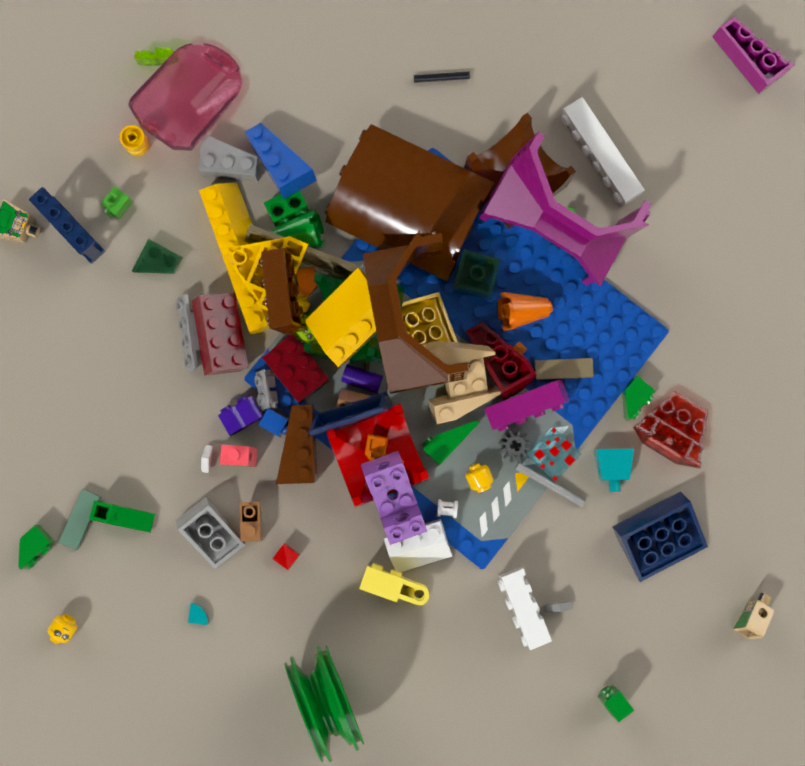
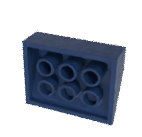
M681 491L612 526L618 542L639 582L708 547L691 501Z

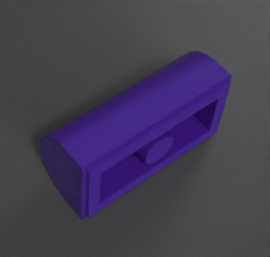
M347 364L341 382L378 394L383 376Z

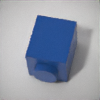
M268 408L259 426L281 437L282 434L286 435L289 420Z

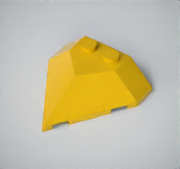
M290 236L221 250L249 292H251L259 307L268 311L265 305L266 290L262 282L264 273L260 264L261 252L282 247L291 251L296 275L308 247L307 243Z

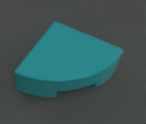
M191 603L188 623L208 625V616L198 604Z

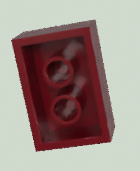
M293 334L262 357L299 404H302L330 381L309 353L304 351V347Z

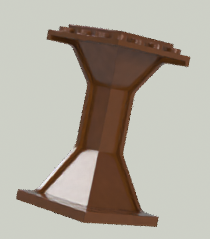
M419 229L409 245L363 254L375 327L390 394L465 380L468 377L467 362L447 365L406 332L396 280L412 260L442 254L443 239L441 233L428 232L424 234V237H421Z

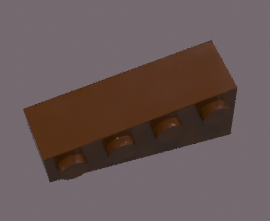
M282 247L261 252L260 264L264 273L262 282L266 290L265 305L268 308V326L270 329L283 334L306 331V323L302 324L300 316L304 314L303 308L297 302L299 289L296 283L293 282V278L296 275L291 251Z
M314 404L292 406L276 484L315 483L317 481L316 435L311 436L309 434V429L315 417Z

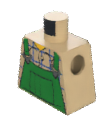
M6 200L2 201L0 206L1 239L24 243L28 235L37 238L41 228L33 225L35 218Z
M761 593L758 600L748 602L733 630L748 639L763 638L774 614V610L768 607L772 598Z

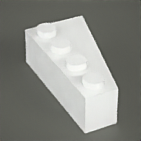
M518 567L498 575L500 580L497 583L501 592L505 591L507 599L504 600L508 610H513L515 617H512L516 629L520 628L523 634L520 636L523 646H527L529 650L552 642L543 617L539 614L538 604L531 595V586L527 579L524 578L526 575L523 568Z

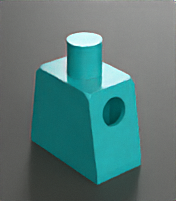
M634 449L594 450L599 480H609V492H621L620 480H630Z

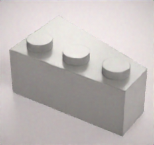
M202 133L198 169L201 176L258 181L260 163L256 156Z

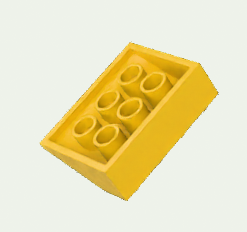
M359 267L305 320V323L323 351L338 367L345 364L377 333L366 274Z
M439 292L403 302L402 315L405 330L420 344L434 341L458 343Z

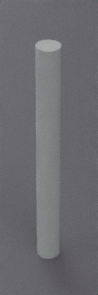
M517 463L515 467L517 471L581 507L584 505L585 500L523 464Z

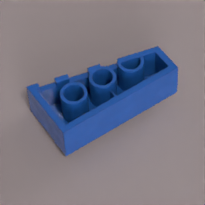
M262 123L245 131L250 145L284 199L317 181L313 169Z

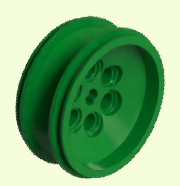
M318 645L316 646L318 654H315L314 670H311L310 675H307L297 665L293 656L290 657L291 665L288 666L287 662H285L284 666L316 753L321 762H324L323 757L325 756L329 762H332L330 753L331 735L340 736L349 745H354L356 751L359 750L358 742L361 741L363 745L365 743L329 649L326 645V650L321 651Z

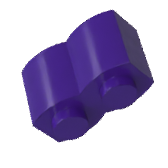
M247 395L237 400L238 404L231 407L228 405L220 410L221 414L218 417L229 436H233L263 418V414L252 396L249 398Z

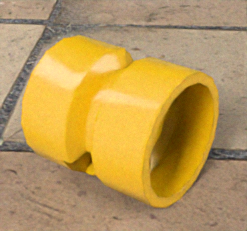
M129 125L122 129L120 133V142L129 154L139 157L148 151L150 143L140 127Z

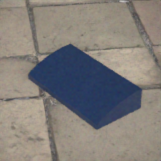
M387 391L316 414L309 429V434L315 436L388 412L393 404Z

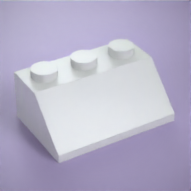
M441 519L425 523L427 532L392 545L389 544L387 536L384 537L389 558L396 571L403 572L452 557Z

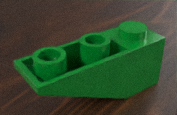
M94 500L89 520L151 533L155 514Z

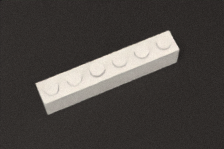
M581 97L563 108L561 113L563 123L570 127L575 141L580 142L583 153L586 157H590L593 162V168L596 172H600L603 177V183L607 188L610 187L614 193L613 198L623 207L642 195L645 189L584 98Z

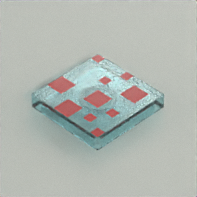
M553 427L527 455L555 482L578 459L581 453Z

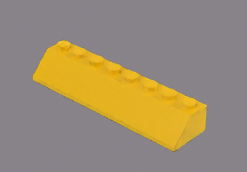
M221 183L199 190L248 330L251 335L269 330L270 327L267 324L268 311L259 307L257 301L221 250L251 244L246 242L245 238L249 225L253 224L238 183Z

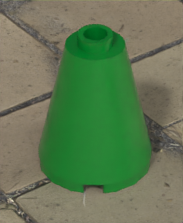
M316 210L302 214L272 230V233L283 237L291 236L307 243L312 248H322L325 243V239L321 240V234H324L320 215L315 214Z

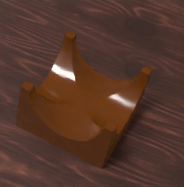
M528 112L495 145L478 155L472 152L467 156L464 165L465 169L494 182L490 196L514 154L535 135L532 128V117ZM540 145L538 156L553 196H555L568 186L576 171L572 166L565 168L558 165ZM503 222L509 230L515 226L513 224Z

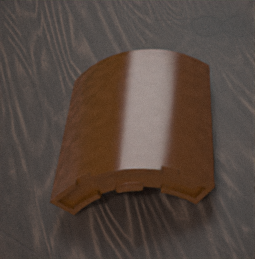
M371 124L367 130L364 129L359 137L360 141L347 165H343L339 175L341 178L331 203L325 209V214H327L325 222L381 250L409 245L419 229L421 237H424V234L428 232L441 233L443 239L442 254L414 259L410 264L447 281L455 269L462 251L461 247L474 226L473 222L477 214H480L491 194L494 182Z

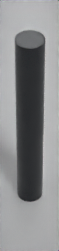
M470 72L414 75V83L470 79Z

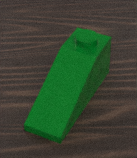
M476 420L440 433L434 438L430 436L422 444L425 446L422 451L440 466L479 422Z

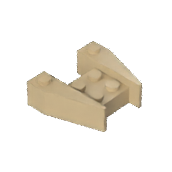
M434 341L422 344L447 365L466 362L468 364L467 379L445 383L446 396L428 399L431 418L436 424L457 420L501 394L494 385L487 386L483 357L495 355V351L489 346L447 341Z

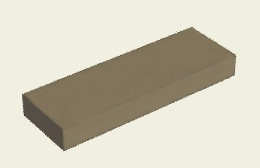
M593 358L534 361L535 373L537 374L535 380L594 377Z

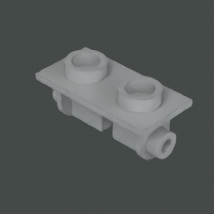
M272 370L256 372L254 381L258 389L257 402L260 406V411L268 408H277V392L270 391L269 389L276 387L274 373H272Z

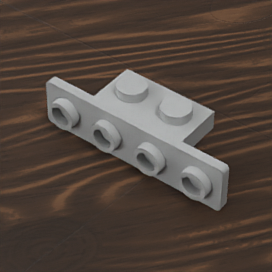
M183 294L177 298L176 308L180 315L179 328L182 330L183 336L181 344L185 350L184 364L187 367V371L192 372L198 369L196 351H200L194 313L190 312L188 294Z

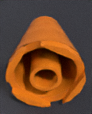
M503 292L500 293L502 299H498L497 302L499 321L503 320L504 325H501V328L504 331L549 317L553 311L551 301L544 297Z

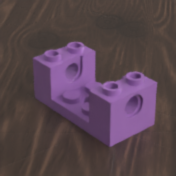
M396 451L361 464L389 544L392 545L427 532L399 452ZM391 489L398 491L394 497H389L387 493Z

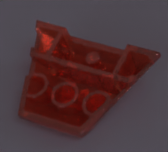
M675 391L637 423L633 429L644 445L673 463L701 468V454L704 449L703 438L706 433L708 411Z

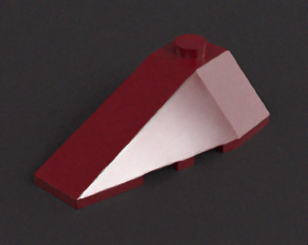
M483 322L466 331L472 344L489 346L495 351V355L483 357L484 366L504 401L520 393L537 376L527 358L520 355L510 344L503 341L498 334Z

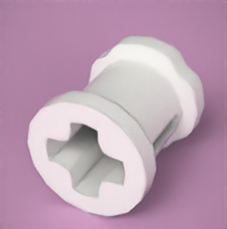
M438 499L437 516L448 515L457 518L458 501H454V503L442 502L441 499Z

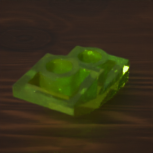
M156 47L154 54L147 50H142V52L135 51L134 59L139 65L159 66L176 62L177 56L169 47Z

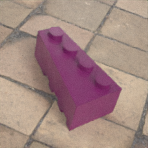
M735 17L723 24L712 36L758 94L784 76L795 65L791 61L787 62L782 58L780 52L777 50L773 51L766 45L767 42L762 38L758 39L754 36L753 31Z
M561 379L484 409L492 430L498 428L500 432L510 428L509 424L516 422L517 425L527 422V417L534 415L535 418L546 414L545 410L552 408L553 411L564 408L563 403L570 401Z

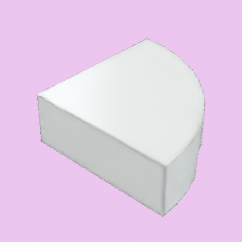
M206 445L201 456L202 472L209 473L213 446Z

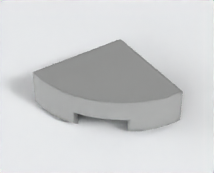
M572 601L546 604L545 612L571 610L573 608Z

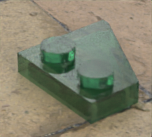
M148 239L132 272L175 274L183 257Z

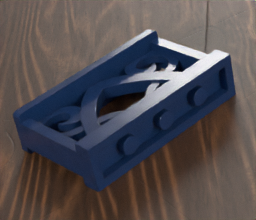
M41 187L29 198V201L67 242L91 264L106 252L44 187Z

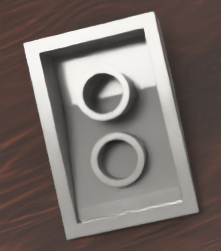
M207 496L176 520L178 531L214 569L245 546V543L240 542L238 534Z

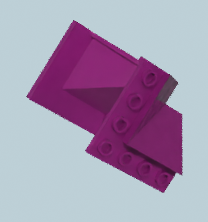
M537 132L514 154L479 218L483 221L494 218L538 233L573 255L589 275L582 279V283L587 286L592 283L601 286L626 238L649 226L645 221L650 215L649 209L652 204L646 200L643 201L640 208L620 219L614 226L598 228L554 199L538 156V148L545 135Z

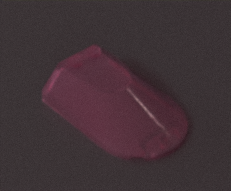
M206 43L203 45L186 44L174 51L130 98L128 106L141 128L172 150L192 151L237 98L242 86L240 68L227 52L216 46Z

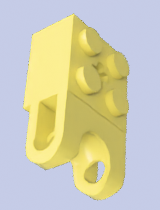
M373 562L372 566L367 565L359 589L397 602L398 598L416 605H424L428 601L429 591L424 584L407 579L402 576V572L391 569L390 572L383 570L384 566ZM422 590L424 595L421 598H417L414 595L415 591Z

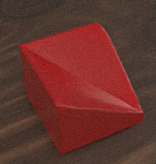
M284 543L272 559L289 570L300 554Z

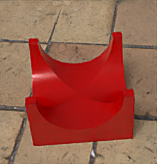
M401 404L393 406L388 412L360 423L326 432L355 508L374 501L361 464L370 461L365 455L368 434L388 437L385 455L396 451L399 452L401 459L404 460L403 465L411 487L429 479L428 472L424 468L411 438ZM391 489L388 491L387 495L394 494L398 491L395 489Z

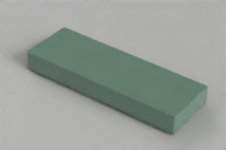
M85 489L81 490L58 543L74 550L79 549L91 521L89 517L94 500L100 501L101 496Z

